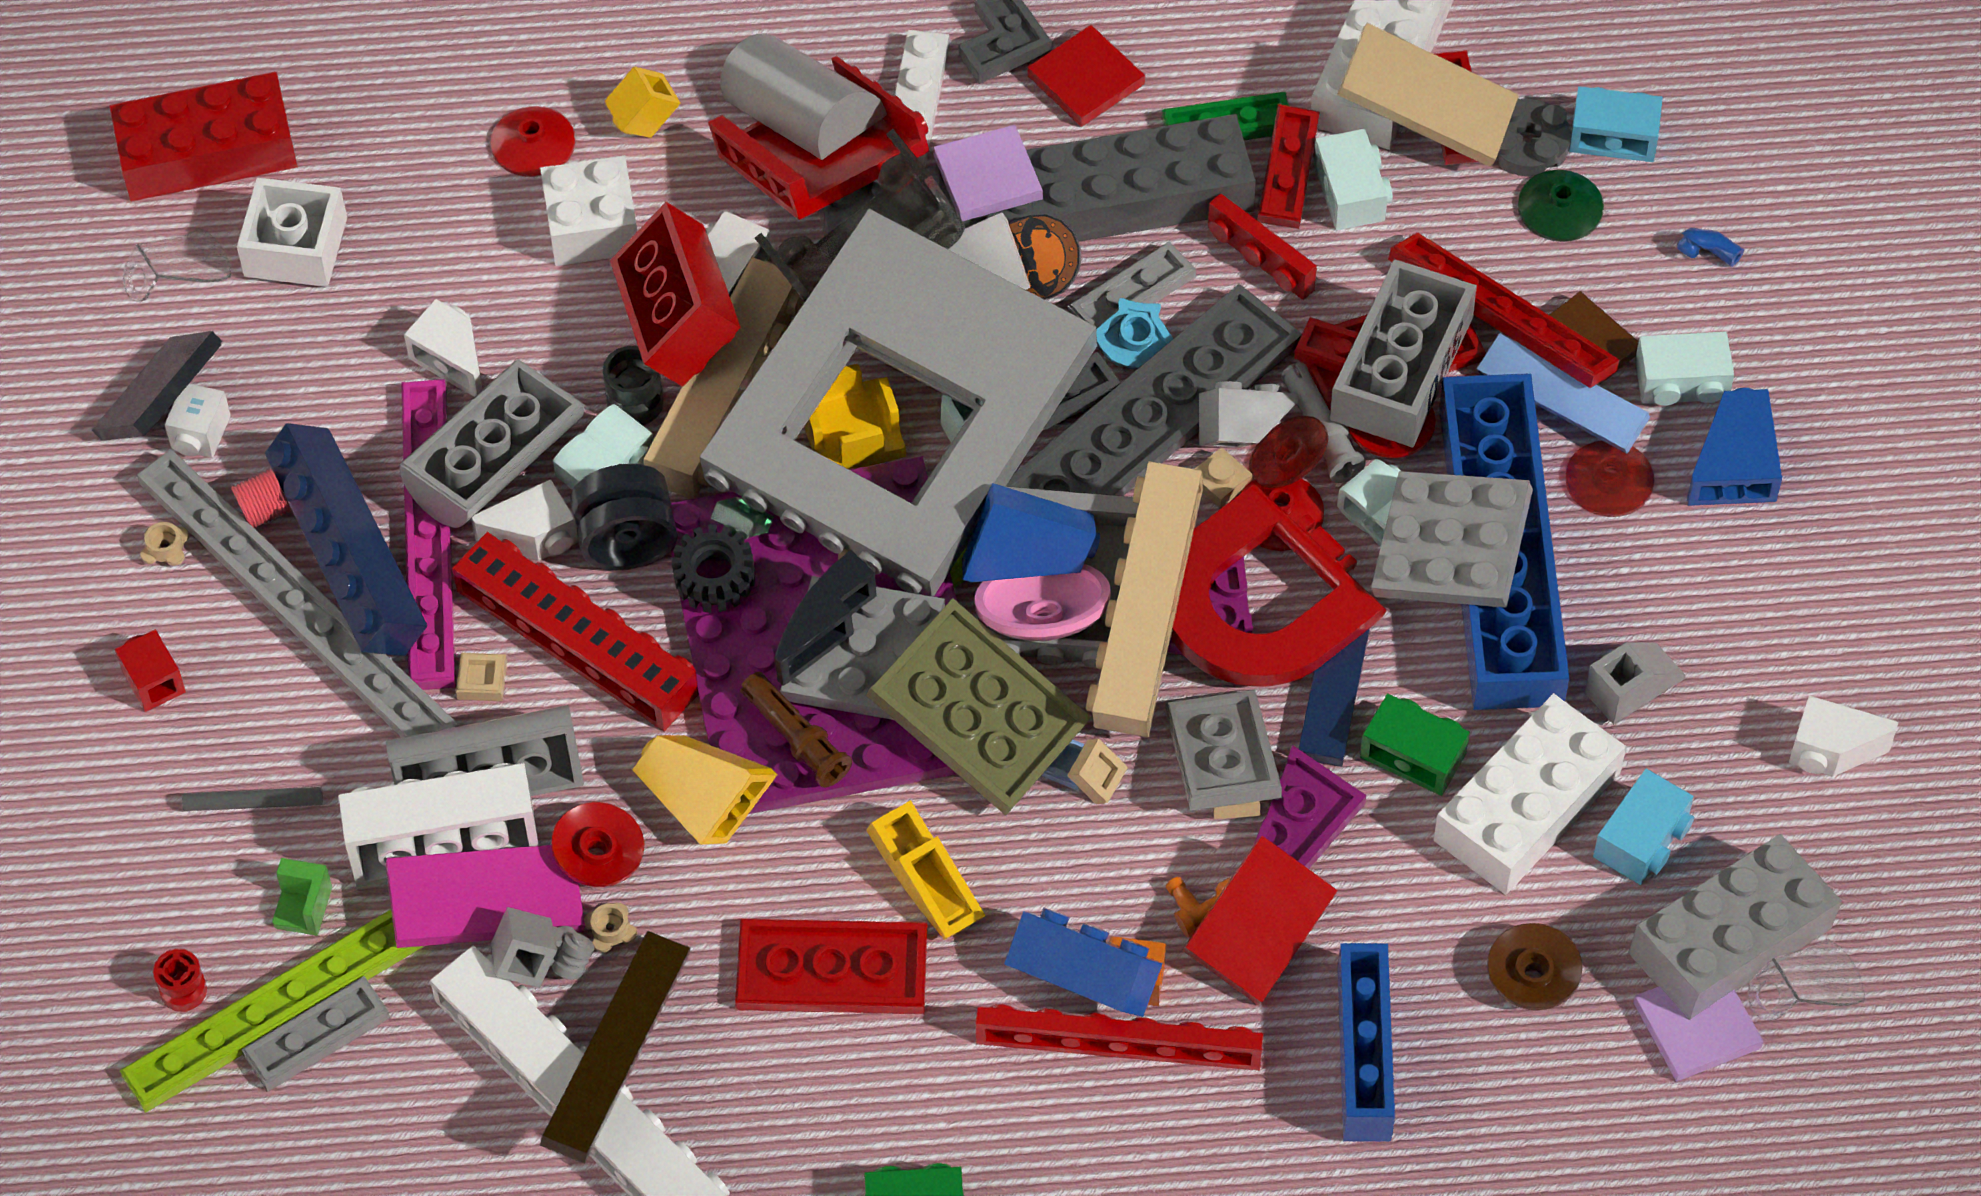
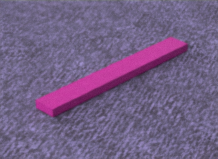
M445 379L401 382L403 461L448 421ZM404 485L406 583L428 625L408 651L409 677L422 690L456 688L451 527L438 522L427 514L412 498Z

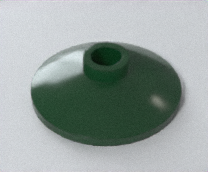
M1549 170L1535 175L1523 186L1518 199V211L1523 223L1536 235L1558 242L1574 241L1589 235L1599 225L1604 210L1603 198L1596 185L1583 175L1568 170Z

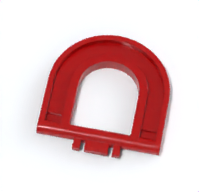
M1254 484L1194 528L1170 638L1177 649L1191 663L1218 679L1244 686H1276L1298 680L1321 667L1375 625L1385 615L1386 609L1348 573L1357 566V560L1351 554H1348L1340 561L1337 560L1344 554L1345 549L1327 531L1319 526L1309 533L1308 531L1315 526L1316 522L1309 514L1304 515L1303 518L1295 523ZM1276 534L1333 591L1289 625L1278 631L1265 634L1243 632L1221 619L1212 606L1209 590L1221 573L1271 535Z

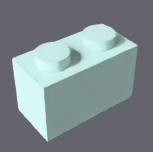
M1361 129L1316 138L1314 166L1335 230L1385 221L1387 203H1392L1393 201L1392 188L1389 179L1381 177L1379 171L1381 169L1380 152L1376 144H1370L1366 130Z
M1727 331L1639 337L1635 365L1642 404L1666 406L1676 402L1701 401L1703 403H1713L1721 400L1724 391H1731L1734 369Z

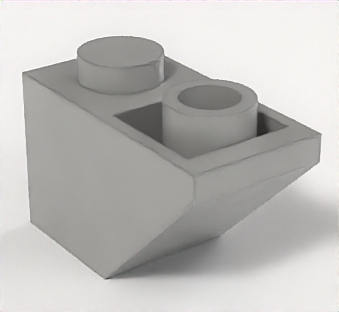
M1224 381L1215 383V389L1199 393V446L1242 448L1259 443L1298 402V393L1281 392V385L1259 384L1255 385V390H1243L1241 382Z
M1625 642L1590 665L1585 694L1614 725L1684 680L1685 674L1657 643Z

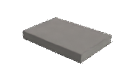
M1255 690L1165 702L1166 716L1190 811L1282 798V787Z

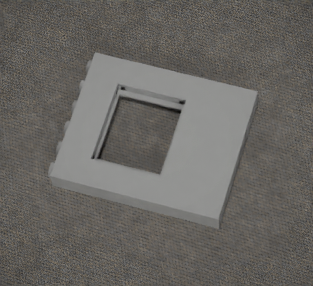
M868 209L700 455L704 478L717 490L726 492L729 489L742 496L743 501L754 510L759 512L768 510L779 516L783 524L798 533H803L805 530L818 537L819 542L834 553L840 554L843 549L847 551L852 550L875 574L882 572L894 578L896 584L904 591L934 597L966 548L991 484L994 483L1004 487L1007 485L1096 349V326L885 216ZM858 335L861 337L862 342L856 340ZM843 340H846L847 342L843 347ZM857 348L974 409L912 503L795 441ZM979 399L983 402V406L977 404Z

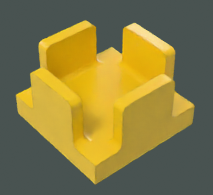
M859 364L845 366L804 426L812 450L848 470L906 457V446L899 426V410L888 378L880 377L862 382V371Z

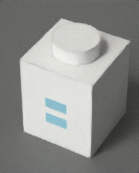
M188 384L175 400L165 422L171 449H175L187 456L201 455L210 458L214 457L231 417L224 391Z

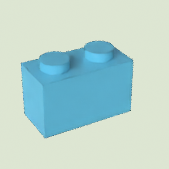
M1578 86L1569 152L1654 162L1659 137L1663 97L1648 95L1642 92L1630 93L1606 90L1600 87L1588 88Z
M1645 768L1598 834L1593 858L1637 884L1642 885L1650 872L1658 874L1671 853L1668 846L1673 839L1677 838L1681 841L1689 831L1695 818L1689 814L1694 796Z

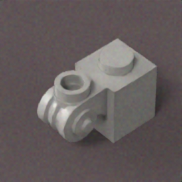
M507 907L490 944L496 977L538 988L541 987L550 965L552 970L560 977L571 980L579 979L583 975L585 966L588 964L589 958L594 951L593 943L584 935L577 933L572 927H554L551 918Z

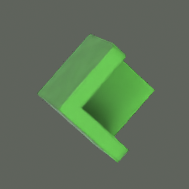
M281 858L276 873L281 894L272 920L274 928L318 936L332 890L327 866Z

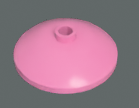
M1084 564L1081 573L983 581L975 593V610L984 624L1002 635L1029 641H1051L1080 632L1095 623L1107 610L1111 599V589L1109 581L1099 570Z

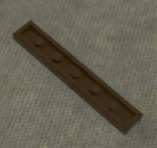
M646 932L542 1134L540 1146L585 1164L689 957L690 947L653 932Z

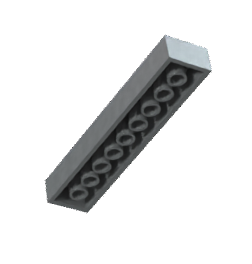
M1233 114L1028 149L1026 152L1042 187L1043 199L963 221L964 225L955 213L956 209L938 165L921 168L933 184L919 168L888 173L819 210L830 263H832L868 209L933 242L1003 212L1008 222L1028 215L1046 214L1062 220L1075 233L1078 242L1208 220L1209 203L1220 193L1245 212H1254L1256 181L1237 115Z

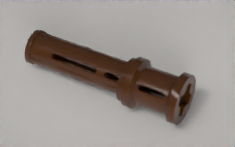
M758 671L748 676L741 685L743 687L740 689L741 693L786 738L791 745L792 756L798 762H805L816 774L815 780L821 787H831L843 779L852 766L851 757L846 752H839L828 741V733L823 727L811 725L806 721L786 697L773 686L763 672Z

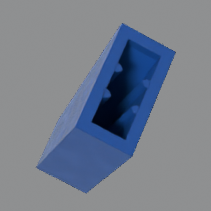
M1738 388L1734 391H1724L1692 474L1687 496L1688 506L1777 502L1782 482V472L1769 390Z
M992 483L962 557L963 580L981 582L1081 573L1086 558L1093 559L1100 542V533L1096 532L1094 514Z

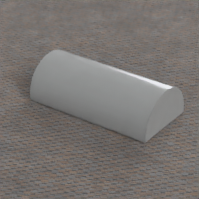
M755 34L742 40L728 55L721 72L720 86L725 101L821 160L887 115L886 109L878 97L771 34Z
M517 359L399 464L402 481L416 503L432 518L449 527H461L582 418L585 405Z
M569 705L386 741L394 785L407 779L422 781L440 778L454 771L469 773L487 770L501 763L513 765L524 763L531 796L584 786Z

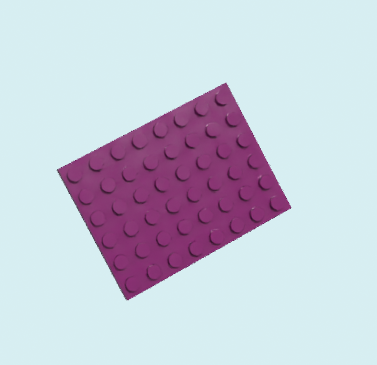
M923 456L850 469V471L910 503L913 502L928 479ZM735 492L671 503L670 508L672 509L678 534L677 545L682 546L681 538L686 533L693 539V529L701 527L704 534L709 533L708 525H716L718 533H722L724 526L732 529V536L737 532L741 533L744 536V543L749 542L755 568L754 586H750L751 593L747 598L740 595L741 604L733 607L729 601L726 602L727 611L719 612L718 605H712L711 612H703L701 602L695 609L689 606L688 598L683 601L680 597L692 663L696 670L698 693L709 745L772 768L777 773L776 778L749 814L957 774L895 720L790 702L811 725L823 727L828 733V741L839 752H846L852 759V766L843 779L831 787H821L815 780L816 774L805 762H798L792 756L791 745L786 738L741 693L740 689L743 688L741 685L748 676L760 671L765 674L773 686L780 692L782 685L777 681L774 657L783 632L795 609L807 594L812 576L821 577L838 561V553L828 550L819 542L818 537L805 530L803 533L791 530L783 524L779 516L768 510H765V512L754 510L743 501L742 496ZM674 548L671 550L672 557H674ZM710 559L702 562L697 567L696 572L704 578H718L728 573L731 565L728 561L722 559ZM882 572L875 574L876 587L906 592L896 584L894 578ZM950 572L934 595V597L944 598L945 606L952 598L957 601Z

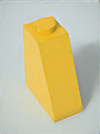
M657 735L644 746L641 752L642 757L632 769L700 845L726 844L777 776V773L772 768L685 735Z

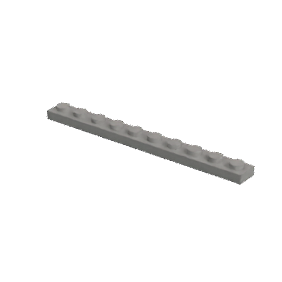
M172 449L137 474L139 484L401 738L459 727L458 723L386 654L361 652L343 613L256 529L248 524L231 505Z

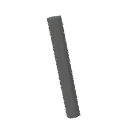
M322 787L182 794V808L184 812L323 804Z

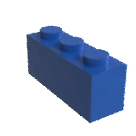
M1043 907L1041 915L1023 911L1007 954L1005 965L1118 1011L1141 1017L1144 1016L1163 964L1147 957L1149 948L1126 939H1122L1120 946L1107 941L1109 932L1085 923L1082 924L1080 930L1067 925L1070 919L1069 916Z

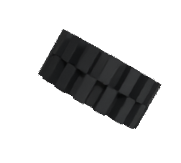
M708 525L709 533L704 534L701 527L693 529V539L686 533L681 538L682 546L676 544L673 550L672 569L676 589H678L682 600L684 601L688 598L689 606L695 609L701 602L703 612H711L712 605H718L719 612L727 611L726 602L730 601L733 607L741 604L740 595L747 598L751 593L750 586H754L755 568L749 542L744 543V536L741 533L737 532L732 536V529L730 527L724 526L722 533H718L716 525ZM710 559H722L728 561L731 565L730 571L718 578H704L696 572L697 567L702 562Z

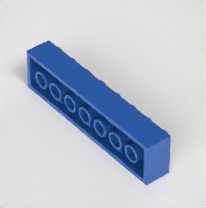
M1531 373L1443 377L1439 411L1447 475L1529 480L1533 489L1507 607L1461 604L1473 710L1538 708L1553 693L1565 701L1569 684V671Z

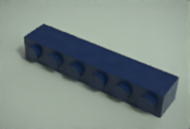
M286 423L266 450L265 455L361 652L405 656L428 625L330 429Z

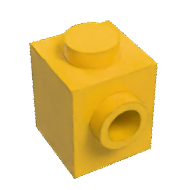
M636 66L628 72L604 101L613 116L614 125L620 131L628 135L635 134L648 138L653 137L681 104L663 73Z

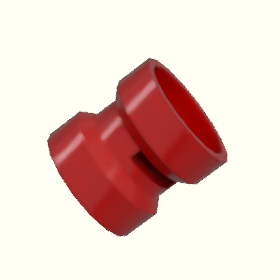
M172 949L159 956L154 963L153 976L163 1003L168 1008L180 1012L193 1010L199 1006L206 997L207 985L198 958L186 949Z

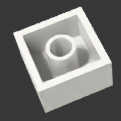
M625 155L540 168L555 266L612 258L637 232Z
M257 178L237 244L244 277L328 287L347 221L341 188Z

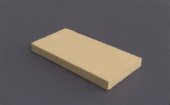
M1369 23L1365 24L1360 33L1337 95L1489 167L1492 166L1497 158L1519 94Z

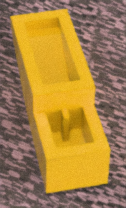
M911 800L871 822L866 831L913 902L944 940L986 916L939 837L933 838Z

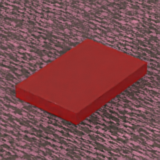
M1261 836L1244 858L1182 951L1252 1002L1260 1005L1338 890L1267 838Z

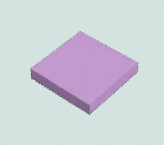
M1016 125L934 147L935 160L956 212L962 221L1043 199L1042 187Z
M1660 986L1635 995L1633 1003L1676 1082L1762 1048L1763 1039L1735 989L1690 1020Z

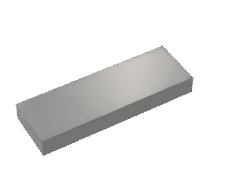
M1168 241L1067 305V312L1096 326L1097 329L1118 311L1119 298L1139 303H1156L1196 278V268Z
M365 976L241 1050L244 1058L268 1092L388 1020L390 1015L386 1006Z

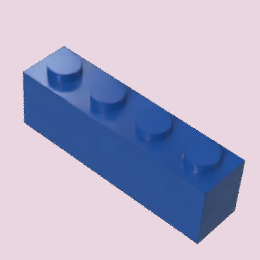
M1340 943L1337 977L1343 1141L1391 1142L1395 1122L1388 943Z

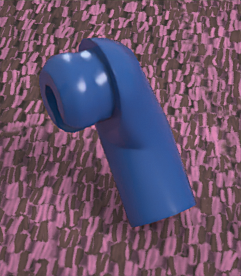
M1691 227L1681 233L1684 236L1677 243V249L1690 258L1697 257L1700 249L1704 248L1731 267L1738 263L1744 253L1742 247L1715 230Z

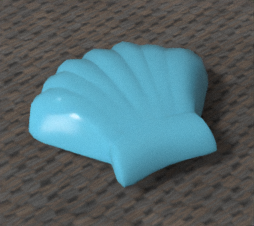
M1119 298L1118 311L1096 329L1097 347L1115 365L1125 366L1129 369L1140 368L1174 338L1158 316L1161 304L1139 303L1124 298Z

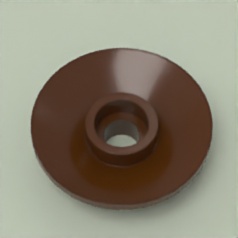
M1526 923L1506 930L1495 940L1488 955L1487 970L1494 989L1506 1001L1523 1009L1546 1010L1563 1004L1575 993L1582 976V960L1573 941L1560 930L1544 924ZM1536 970L1541 974V977L1532 978L1527 976L1525 972Z

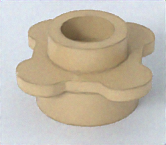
M158 522L149 526L145 531L144 537L146 547L140 552L142 560L147 564H153L156 561L168 562L171 566L181 564L185 559L182 551L183 545L189 539L187 529L182 526L176 527L169 522ZM163 544H169L166 548L161 547Z
M622 903L603 904L585 916V928L592 932L594 937L592 943L596 951L605 953L614 945L622 942L630 944L635 941L637 929L630 925L628 921L629 912L626 905ZM608 925L615 926V928L611 931L606 929Z

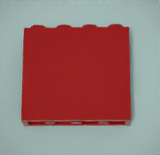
M838 56L831 58L835 72L878 97L883 103L887 115L823 160L759 121L744 129H740L723 115L708 122L718 157L798 220L913 161V158L915 160L930 152L925 136L929 130L921 113L908 108L898 96L890 95L882 89L877 81H871L856 66H850Z

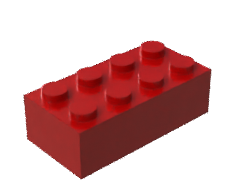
M277 71L109 105L122 174L130 202L298 168Z
M665 202L611 258L610 263L643 363L684 387L694 375L699 374L705 368L707 362L723 345L728 344L734 338L736 332L741 328L705 226L670 203Z

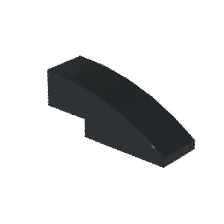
M852 550L835 562L810 588L795 609L783 632L774 657L777 681L782 686H785L854 634L852 614L877 596L875 572Z

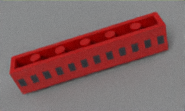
M486 532L452 568L458 593L663 732L699 695L696 670L687 659L680 655L672 656L663 650L650 634L643 631L638 633L627 626L617 612L610 608L602 609L593 603L581 588L576 585L569 587L557 579L554 572L544 563L537 562L535 564L522 555L519 548L507 539H502L501 541L489 532Z

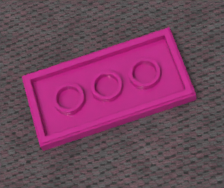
M551 845L386 859L396 948L493 940L507 907L551 918L554 927L569 926L575 929L577 933L584 932L585 922L579 883L568 877L559 868L553 857Z

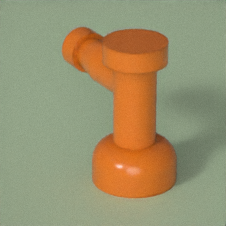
M1181 877L1172 878L1166 884L1167 891L1171 896H1174L1177 905L1181 909L1174 913V917L1179 928L1187 938L1192 936L1231 878L1218 883L1215 889L1216 896L1201 904L1186 888V884Z

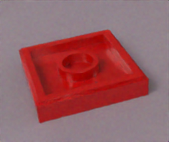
M1089 25L1027 67V76L1080 127H1083L1145 85V74L1092 25Z

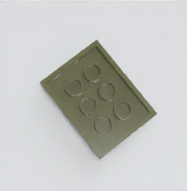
M953 598L866 694L869 699L1004 815H1007L1092 718Z

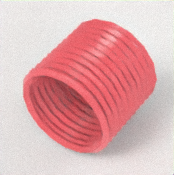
M272 469L266 470L262 474L259 473V475H255V477L248 478V480H244V482L237 483V485H232L231 487L246 521L253 528H257L261 524L264 525V523H268L272 519L275 520V517L279 518V516L286 515V512L290 513L291 511Z

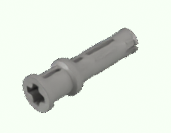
M1295 363L1299 372L1298 375L1295 373L1293 366L1290 365L1281 373V379L1286 384L1290 393H1298V402L1296 404L1313 433L1311 444L1314 451L1322 455L1327 463V474L1331 481L1343 483L1351 480L1365 468L1366 462L1364 457L1353 449L1349 441L1350 433L1347 427L1330 421L1331 412L1309 374L1306 364Z

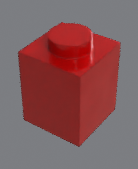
M156 629L144 635L134 636L127 640L124 645L115 649L122 673L145 712L186 693L180 670Z

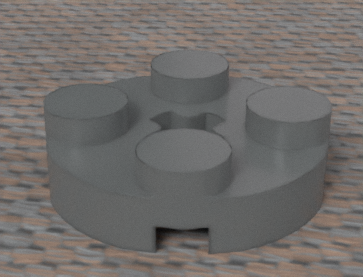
M1518 98L1497 155L1498 165L1509 173L1533 177L1545 172L1546 168L1552 167L1556 163L1557 167L1562 164L1568 155L1571 141V128L1566 120V111L1561 106L1551 105L1541 100ZM1528 132L1537 137H1533L1531 142H1524L1521 133Z

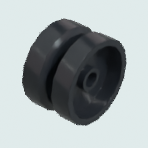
M642 464L609 466L585 476L573 488L570 499L573 515L578 526L577 535L583 559L592 566L606 570L635 569L662 559L674 548L678 534L672 509L670 508L669 491L665 476L657 469Z

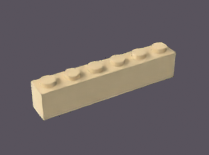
M753 257L749 261L730 297L741 328L736 332L734 338L728 344L723 345L707 362L705 368L699 374L694 375L681 388L644 457V465L657 469L665 476L668 491L695 499L702 485H709L703 475L700 455L786 331L791 316L795 317L803 306L805 293L801 292L800 275L798 272ZM777 267H779V268L782 270V272L785 274V276L788 278V280L784 277V275L781 273V271H780Z
M1148 461L1145 477L1138 476L1136 479L1133 503H1139L1136 518L1128 517L1124 533V544H1129L1130 546L1127 559L1119 558L1114 583L1120 586L1117 601L1110 599L1108 603L1105 626L1111 627L1108 642H1100L1096 657V668L1102 669L1098 684L1091 683L1087 696L1086 710L1092 711L1094 728L1149 737L1203 491L1202 470Z

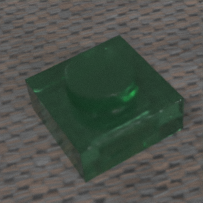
M733 497L717 502L711 518L724 526L730 527L732 529V536L739 532L744 536V539L767 533L774 516L767 512L756 511L748 506L743 499Z

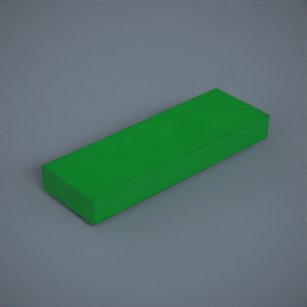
M1286 91L1162 109L1161 119L1163 126L1236 114L1245 141L1272 137L1278 104L1289 106Z

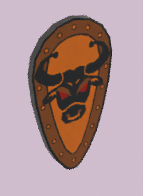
M1046 214L1028 215L1008 222L1031 287L1026 290L1044 300H1049L1062 294L1075 281L1081 266V247L1075 233L1062 220Z

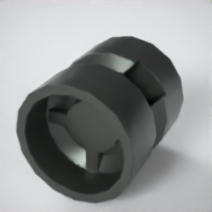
M624 346L609 354L603 363L602 372L606 389L607 407L615 404L641 425L649 424L659 416L663 409L664 398L661 374L643 363L638 346Z

